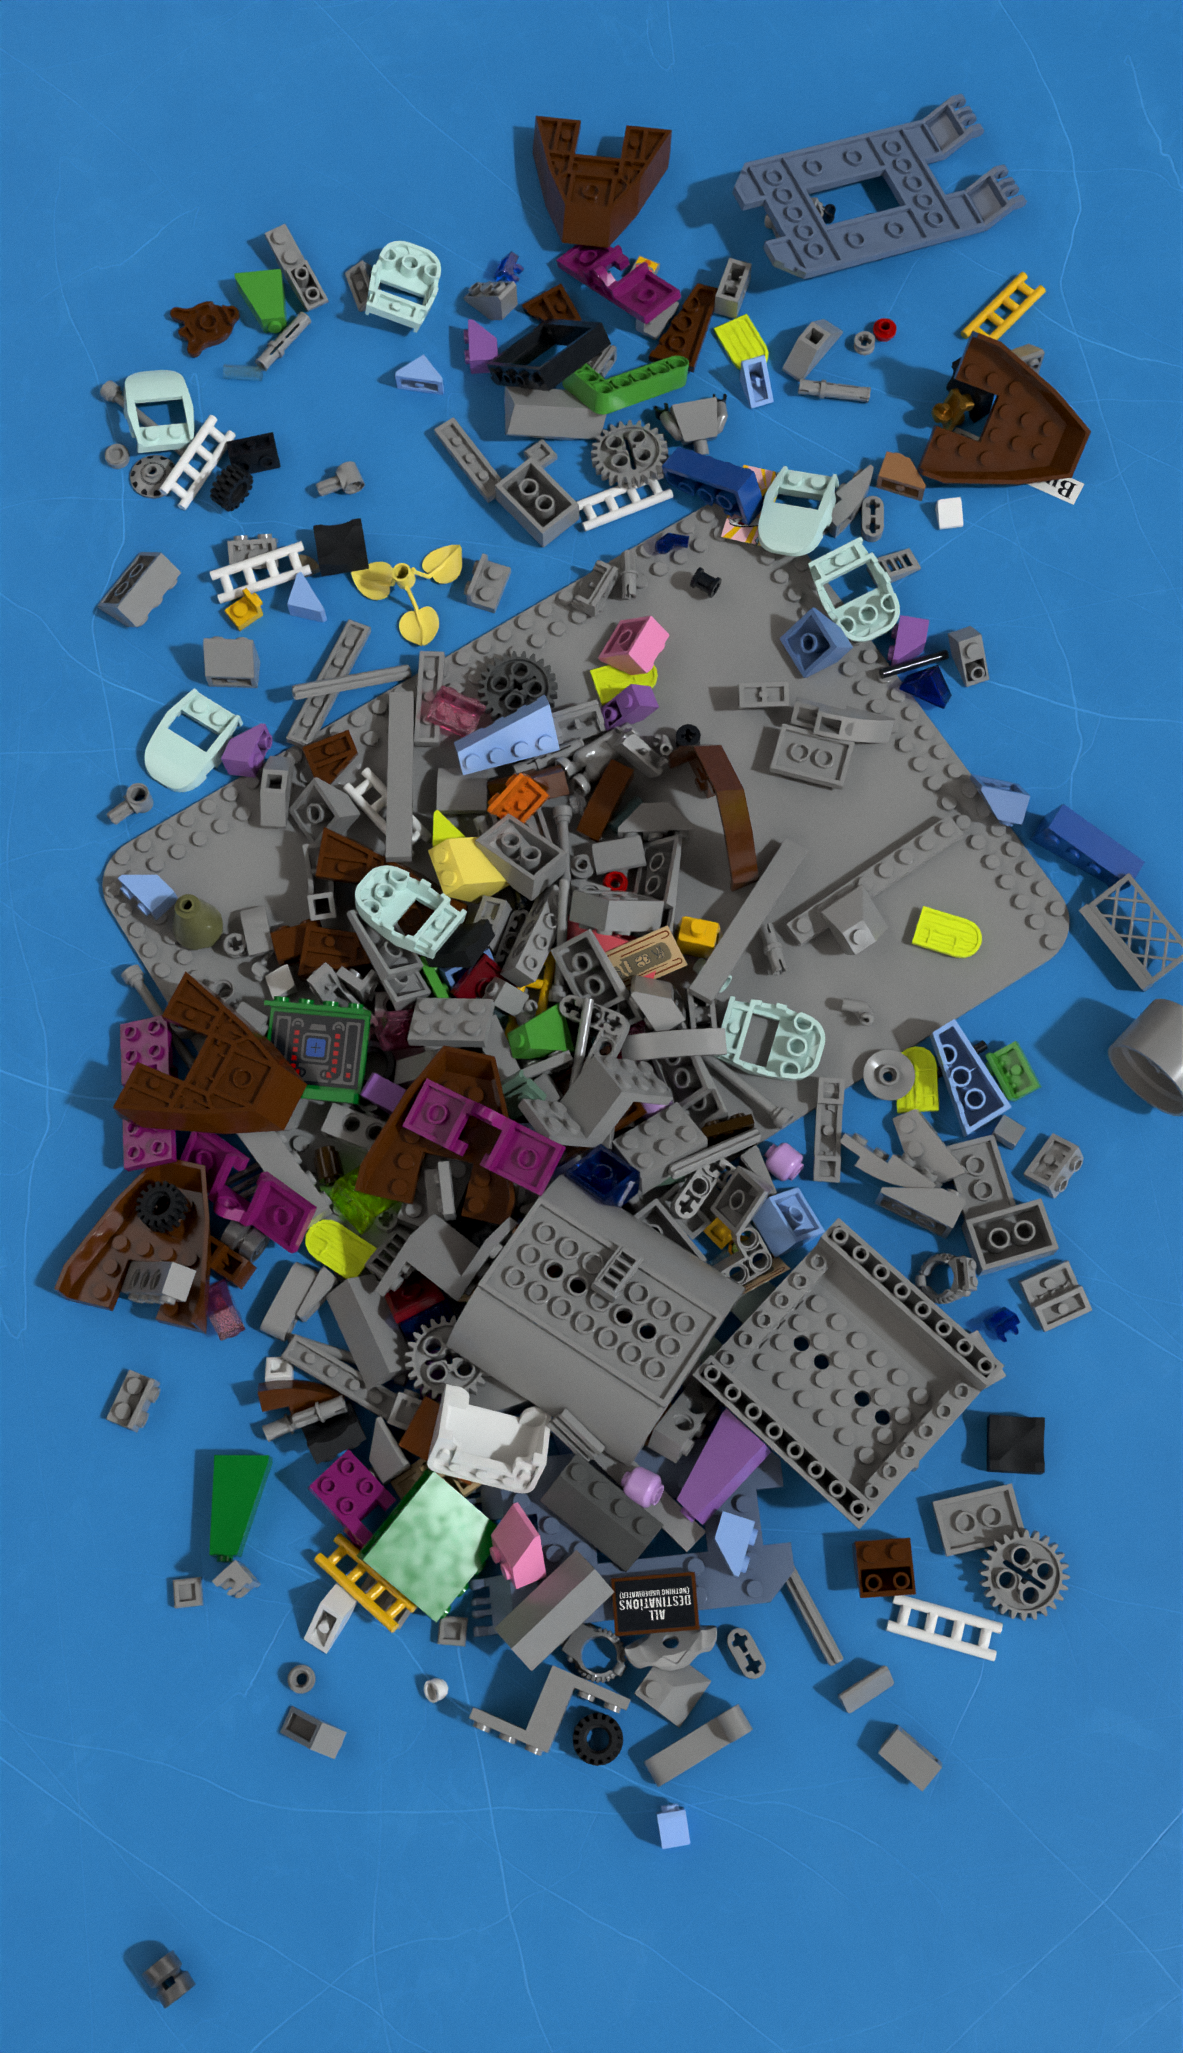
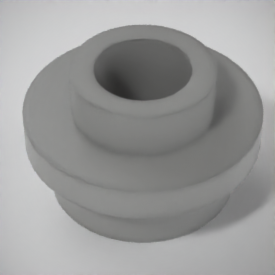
M585 854L575 856L570 863L571 873L578 879L591 877L595 872L594 860ZM580 863H586L587 867L585 869H580L578 865Z
M295 1666L288 1674V1685L296 1693H307L315 1685L316 1676L309 1666ZM300 1674H305L307 1677V1681L303 1685L297 1682V1677Z

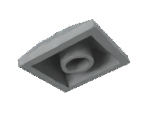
M317 777L312 779L289 808V812L310 843L321 842L324 827L341 834L348 830L360 816V812L348 794Z
M863 884L820 911L846 955L858 954L876 942L888 929L887 924Z
M738 1166L710 1210L736 1236H740L768 1198L773 1187L760 1175Z
M380 1416L376 1418L369 1457L372 1467L369 1468V1471L378 1481H382L387 1486L391 1481L411 1469L412 1466L388 1425Z
M691 1665L673 1671H665L653 1666L634 1694L680 1728L711 1683V1680Z

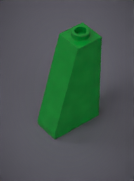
M214 1455L209 1555L217 1557V1562H233V1557L242 1556L272 1466L273 1458L269 1455Z

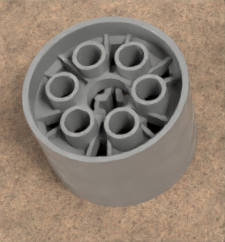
M1155 999L1111 1044L1108 1049V1056L1121 1079L1139 1097L1164 1113L1172 1116H1183V1006L1167 999Z

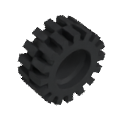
M237 464L228 465L226 470L223 469L221 471L222 474L216 477L217 481L212 484L214 488L210 490L212 493L210 498L227 511H233L235 508H238L240 506L239 503L245 501V496L248 497L250 494L248 491L252 489L253 476Z
M160 1181L155 1182V1187L149 1184L147 1186L149 1191L145 1192L142 1190L140 1194L143 1198H137L136 1202L139 1204V1206H136L137 1216L154 1232L158 1230L160 1233H165V1228L171 1232L173 1231V1225L177 1228L181 1225L178 1222L179 1219L185 1220L186 1216L183 1212H188V1207L186 1206L188 1201L184 1194L172 1183L170 1185L167 1181H163L162 1184ZM164 1199H169L170 1206L167 1211L161 1215H155L154 1209L156 1205Z
M603 1713L589 1714L582 1718L574 1729V1749L577 1755L588 1764L595 1766L608 1764L618 1756L622 1749V1730L616 1720L609 1715ZM594 1728H602L609 1735V1743L601 1751L591 1749L587 1743V1735Z

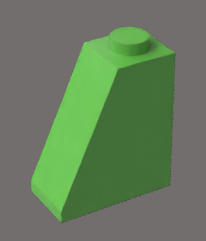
M281 269L234 273L238 291L264 333H279L287 327V313Z
M560 1003L548 1008L507 1033L513 1058L545 1060L548 1059L551 1053L558 1050L574 1052L566 1017L560 1012Z

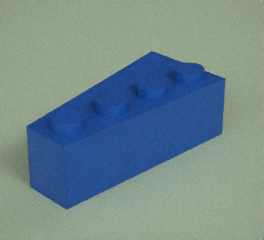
M677 447L662 465L669 485L692 497L698 494L704 503L710 506L715 503L723 507L725 514L731 517L734 514L742 517V523L748 526L762 510L764 501L754 471L749 468H742L730 462L717 460L711 456H705L693 450Z
M1064 804L1046 814L1029 839L1106 883L1109 888L1128 873L1135 879L1145 863ZM1129 881L1120 887V891L1130 887L1131 883Z

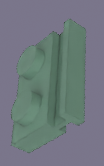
M522 1069L501 1082L508 1118L513 1121L524 1115L518 1108L523 1098L545 1101L547 1096L530 1077L526 1078L523 1075L524 1071Z

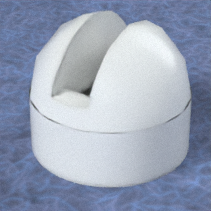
M440 1678L426 1681L424 1684L426 1698L432 1703L445 1698L448 1694L447 1682Z

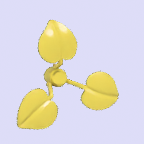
M460 545L444 546L429 553L422 563V568L426 573L417 571L415 567L410 568L405 563H399L392 568L386 562H373L369 564V569L352 571L351 575L358 590L371 600H382L388 597L390 586H395L396 583L399 588L405 589L414 611L406 612L401 617L399 630L407 641L419 646H425L434 639L438 632L439 617L430 606L419 610L410 588L415 584V575L426 579L433 577L435 582L439 584H447L456 580L462 570V548Z

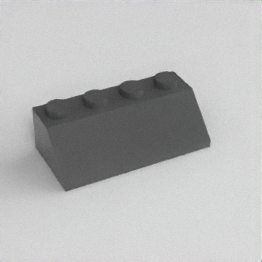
M578 1454L573 1457L540 1500L543 1505L625 1572L629 1570L664 1526Z

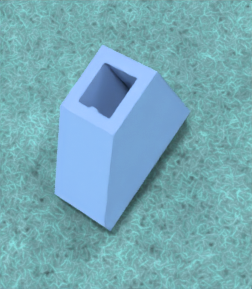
M121 875L118 877L122 885L120 888L122 893L129 900L134 898L139 903L136 906L146 917L151 915L157 920L178 899L175 892L158 875Z
M723 1511L714 1541L732 1576L738 1578L740 1572L746 1573L750 1557L745 1554L748 1544L754 1546L758 1529L753 1528L755 1521Z
M678 1803L661 1806L662 1812H657L656 1815L662 1849L689 1845L690 1837L685 1809L679 1808Z

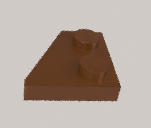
M562 284L551 288L522 305L525 313L540 322H544L548 318L582 321Z
M349 730L302 747L313 777H317L330 785L358 755Z

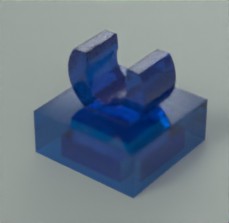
M511 251L501 259L493 279L497 282L507 279L517 283L520 278L515 276L513 271L520 274L524 270L520 264H516L519 256Z
M1005 1306L983 1320L986 1328L1004 1343L1007 1341L1004 1335L1005 1332L1010 1330L1015 1335L1019 1333L1016 1327L1020 1323L1017 1315Z

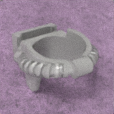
M948 1253L933 1255L920 1267L921 1270L918 1272L920 1274L915 1276L916 1287L920 1288V1291L936 1304H948L962 1297H968L971 1292L977 1291L976 1262L973 1258L964 1255L959 1257ZM938 1265H949L954 1274L953 1284L950 1290L946 1289L943 1293L937 1294L933 1291L932 1287L926 1286L925 1276H930Z
M592 1623L581 1624L571 1634L569 1639L567 1638L560 1645L562 1651L567 1654V1660L575 1663V1668L578 1669L577 1672L581 1673L582 1677H586V1680H591V1682H609L610 1679H615V1676L621 1677L627 1668L624 1665V1661H626L625 1647H623L621 1639L615 1636V1633L613 1634L611 1630L607 1631L606 1628L596 1629ZM597 1637L605 1638L614 1644L617 1652L616 1660L618 1661L612 1671L609 1670L601 1674L588 1670L582 1659L584 1646L590 1640Z

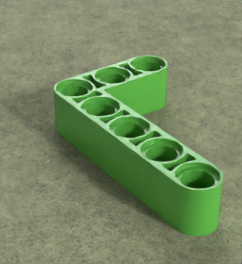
M671 356L608 379L603 378L588 364H584L563 380L562 385L590 410L604 415L684 387L687 382L689 360L683 356Z

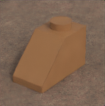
M887 451L878 475L876 488L922 501L926 485L911 459L901 453Z

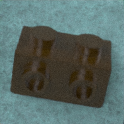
M738 1113L730 1116V1120L724 1122L713 1120L705 1123L701 1131L707 1137L708 1148L754 1128L755 1123L752 1114Z

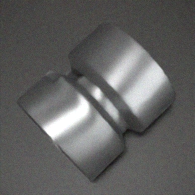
M232 1220L223 1232L220 1242L233 1251L239 1249V1255L253 1263L261 1256L270 1238L257 1228H253V1225L245 1227L240 1222Z
M173 1950L142 1974L151 1988H157L156 1996L165 2009L196 1985L188 1971H181L182 1963ZM173 1976L176 1983L169 1987L165 1981Z

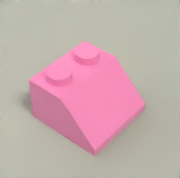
M652 616L620 620L598 659L630 675L648 673L653 668L656 657L664 649L669 634Z
M514 1503L491 1534L493 1547H490V1553L493 1561L500 1563L505 1580L510 1579L514 1587L518 1589L547 1576L540 1535L519 1503Z

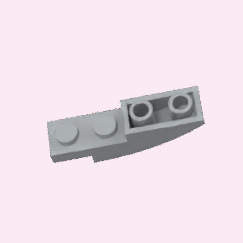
M286 224L266 232L265 238L276 257L277 264L307 312L328 303V298L308 261L301 254Z
M871 464L864 470H858L852 477V480L847 484L842 483L835 490L836 503L835 508L832 510V521L830 526H826L822 533L823 536L829 532L836 538L856 517L870 488L874 469Z
M797 697L790 723L814 729L813 734L856 742L889 743L895 718L849 706L845 710Z
M856 1132L854 1135L845 1133L840 1140L841 1144L860 1156L855 1166L877 1179L907 1188H940L942 1186L936 1180L938 1176L927 1168L921 1170L915 1166L917 1161L905 1153L902 1156L893 1154L889 1160L888 1157L890 1155L878 1147L874 1150L867 1145L868 1140Z

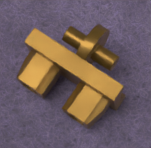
M958 388L951 389L944 402L938 403L933 407L931 414L936 423H942L944 429L952 431L955 426L962 425L965 420L964 412L972 410L974 402L970 394L961 395Z

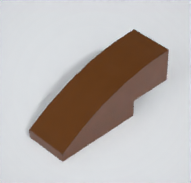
M611 759L576 829L577 833L597 843L600 841L622 803L623 795L634 778L633 769Z
M561 765L537 772L535 769L520 772L529 775L550 795L548 799L570 794ZM512 775L487 782L490 798L497 792L501 794L507 788L505 783Z
M210 1235L211 1270L242 1290L257 1267Z
M277 1380L259 1383L257 1391L262 1412L289 1406L291 1416L297 1412L314 1407L315 1402H326L342 1395L327 1385L299 1380Z

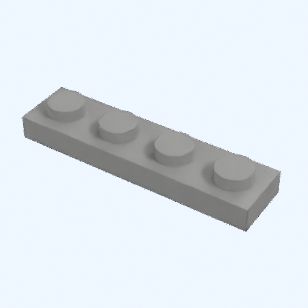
M453 417L435 428L434 433L486 502L489 503L496 498L495 485L502 479L456 419Z
M420 651L414 732L415 746H440L445 664L444 652Z

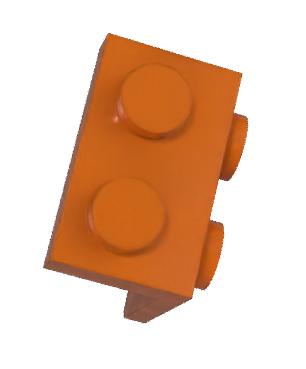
M515 773L505 783L507 788L501 794L497 792L488 801L490 806L487 811L492 815H497L500 819L509 813L525 824L550 795L529 775L524 773L517 775Z

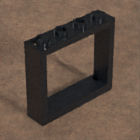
M548 318L488 362L487 367L492 375L490 378L496 385L550 391L611 345V342L601 322ZM553 345L567 346L542 366H527Z

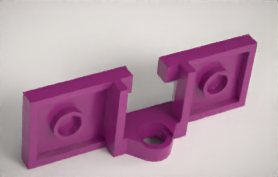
M575 245L556 260L560 269L644 324H648L681 298L680 290L650 272L646 262L641 263L617 282L611 272L608 273L607 270L614 266L622 271L630 265L628 257L623 254L619 245L614 248L611 246L605 248Z
M162 1015L120 1024L121 1083L123 1086H125L137 1062L178 1078V1068L173 1065L172 1027L170 1022L165 1021ZM122 1119L125 1170L129 1172L177 1162L175 1130L143 1128Z
M426 1079L402 1126L463 1157L469 1144L458 1138L471 1115L502 1131L491 1154L485 1153L480 1166L542 1196L566 1147L480 1103Z
M191 1132L180 1160L205 1165L207 1192L209 1193L208 1199L213 1202L214 1212L225 1219L238 1221L245 1227L253 1225L289 1253L297 1252L317 1207L268 1171L260 1174L256 1183L258 1185L257 1190L250 1203L225 1185L232 1167L238 1171L245 1170L250 1158L215 1133Z
M349 1449L308 1487V1490L345 1528L343 1531L360 1551L373 1536L361 1521L378 1505L386 1511L396 1501Z

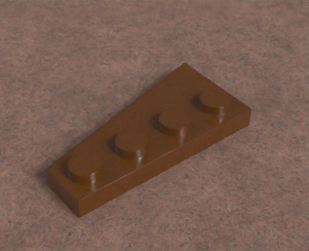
M697 283L682 305L679 314L672 320L667 332L660 338L655 350H652L650 353V362H657L671 356H683L689 360L688 371L694 372L713 316L715 296L718 288Z

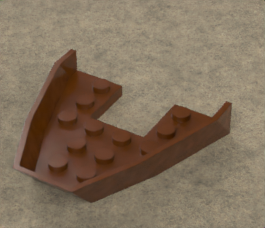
M536 116L533 157L545 206L561 242L608 248L636 218L668 169L672 130L626 125L620 159L576 154L581 120Z
M972 331L954 379L996 394V399L979 441L934 425L918 465V473L943 483L1026 484L1072 478L1091 430L1055 388L1001 341Z
M700 744L678 747L668 755L669 768L671 769L689 762L696 776L695 784L699 792H704L707 799L716 795L725 837L731 876V891L734 892L759 881L753 831L744 788L722 745Z
M326 827L323 828L315 874L316 878L359 884L372 869L389 865L409 872V877L421 881L422 878L431 883L433 890L440 895L443 893L439 885L423 874L399 862H386L385 855L352 838ZM449 897L451 899L450 905L457 911L461 912L462 909L468 910V905L461 900ZM415 900L397 923L405 936L408 934L414 936L435 910ZM306 926L298 971L300 981L307 982L312 973L325 962L332 967L335 973L343 966L348 971L351 968L354 969L363 979L371 969L374 970L355 932Z
M185 971L162 1014V1018L165 1021L206 1037L197 1058L184 1081L137 1062L113 1109L121 1119L143 1128L217 1134L284 1131L307 1084L271 1041L214 991Z
M444 1045L402 1096L363 1159L354 1190L412 1205L424 1156L427 1153L473 1164L461 1216L501 1225L509 1217L515 1220L514 1182L480 1166L485 1153L491 1154L502 1132L501 1130L470 1115L458 1138L469 1144L462 1157L402 1126L426 1079L480 1103L508 1118L495 1056Z
M177 1159V1162L146 1168L115 1199L67 1260L54 1290L68 1301L113 1311L131 1261L175 1262L196 1271L186 1302H175L174 1305L164 1303V1305H161L155 1319L159 1323L206 1334L211 1269V1238L205 1165ZM160 1181L162 1184L163 1181H167L170 1185L172 1183L184 1194L188 1201V1204H186L188 1212H183L186 1216L185 1220L179 1219L178 1222L181 1225L178 1228L173 1225V1231L171 1232L166 1228L165 1233H160L158 1230L154 1232L137 1216L136 1206H139L136 1202L137 1198H143L140 1194L141 1191H149L147 1186L151 1184L155 1187V1182ZM164 1199L160 1201L154 1209V1214L161 1215L166 1212L170 1206V1200Z

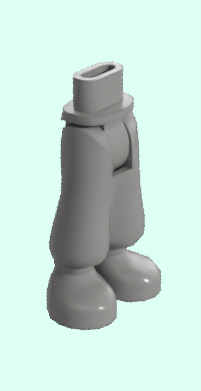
M628 722L621 727L616 726L595 741L577 750L572 761L565 757H559L555 760V766L561 765L566 781L569 782L571 780V787L579 795L585 797L590 793V783L601 779L611 759L617 761L622 757L612 746L625 728L632 727ZM585 769V772H583V774H577L581 770Z

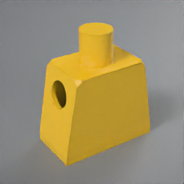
M687 916L681 918L674 933V939L682 954L705 959L710 957L723 937L718 923Z

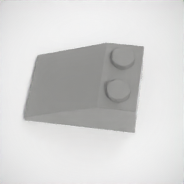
M509 813L475 840L477 847L510 886L531 901L565 872L567 853Z
M882 1187L875 1204L946 1239L967 1200L963 1199L962 1195L953 1189Z

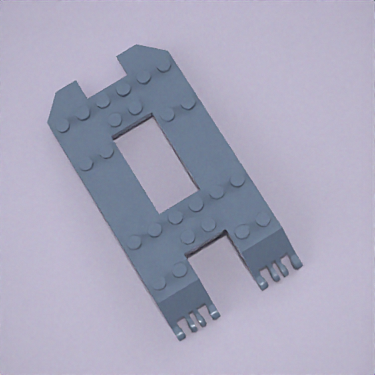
M963 94L951 96L922 120L746 162L732 192L742 211L759 206L764 207L780 236L779 238L765 241L764 251L774 267L802 279L987 231L1013 210L1025 206L1027 201L1023 195H1018L1008 200L1007 197L1014 196L1019 192V187L1015 184L1013 177L1004 178L1009 172L1004 164L993 167L962 191L945 195L927 164L945 160L970 139L979 137L984 133L981 124L972 125L976 122L977 117L972 113L971 107H962L966 103ZM883 175L900 207L826 225L809 194Z
M709 1438L694 1440L695 1443L687 1456L682 1455L677 1463L652 1450L648 1445L643 1446L634 1461L640 1467L658 1474L661 1478V1484L664 1485V1491L673 1499H677ZM773 1452L763 1460L705 1523L707 1552L637 1559L627 1572L623 1571L614 1562L598 1564L596 1547L540 1502L547 1490L576 1455L575 1453L547 1456L546 1466L535 1488L529 1493H516L482 1484L471 1493H481V1497L467 1499L472 1505L482 1504V1513L491 1521L502 1520L512 1504L517 1502L527 1516L537 1515L538 1532L541 1539L547 1577L576 1550L593 1566L611 1588V1578L695 1572L698 1611L770 1603L795 1571L791 1542L763 1545L756 1490L784 1486L780 1458ZM593 1459L588 1462L597 1471H599L602 1475H604L608 1480H610L614 1485H616L619 1489L623 1491V1489ZM723 1511L755 1521L753 1528L758 1529L754 1546L748 1544L745 1554L750 1557L746 1573L740 1572L738 1578L732 1576L714 1541ZM503 1575L470 1580L469 1588L471 1590H481L488 1587L490 1589L489 1598H472L471 1606L491 1604V1609L472 1611V1617L475 1619L492 1615L493 1626L474 1627V1637L497 1635L498 1633L494 1628L547 1577L518 1589L514 1587L510 1579L506 1581ZM612 1595L584 1623L614 1620Z

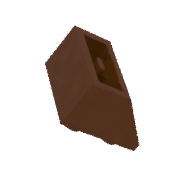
M910 1538L855 1541L852 1544L854 1570L860 1598L916 1595Z

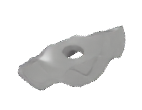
M700 1625V1630L648 1634L627 1645L624 1649V1654L629 1662L639 1669L655 1666L665 1671L678 1670L689 1665L699 1654L712 1650L717 1640V1627L713 1625ZM676 1639L679 1642L678 1646L672 1649L666 1648L663 1645L664 1641Z

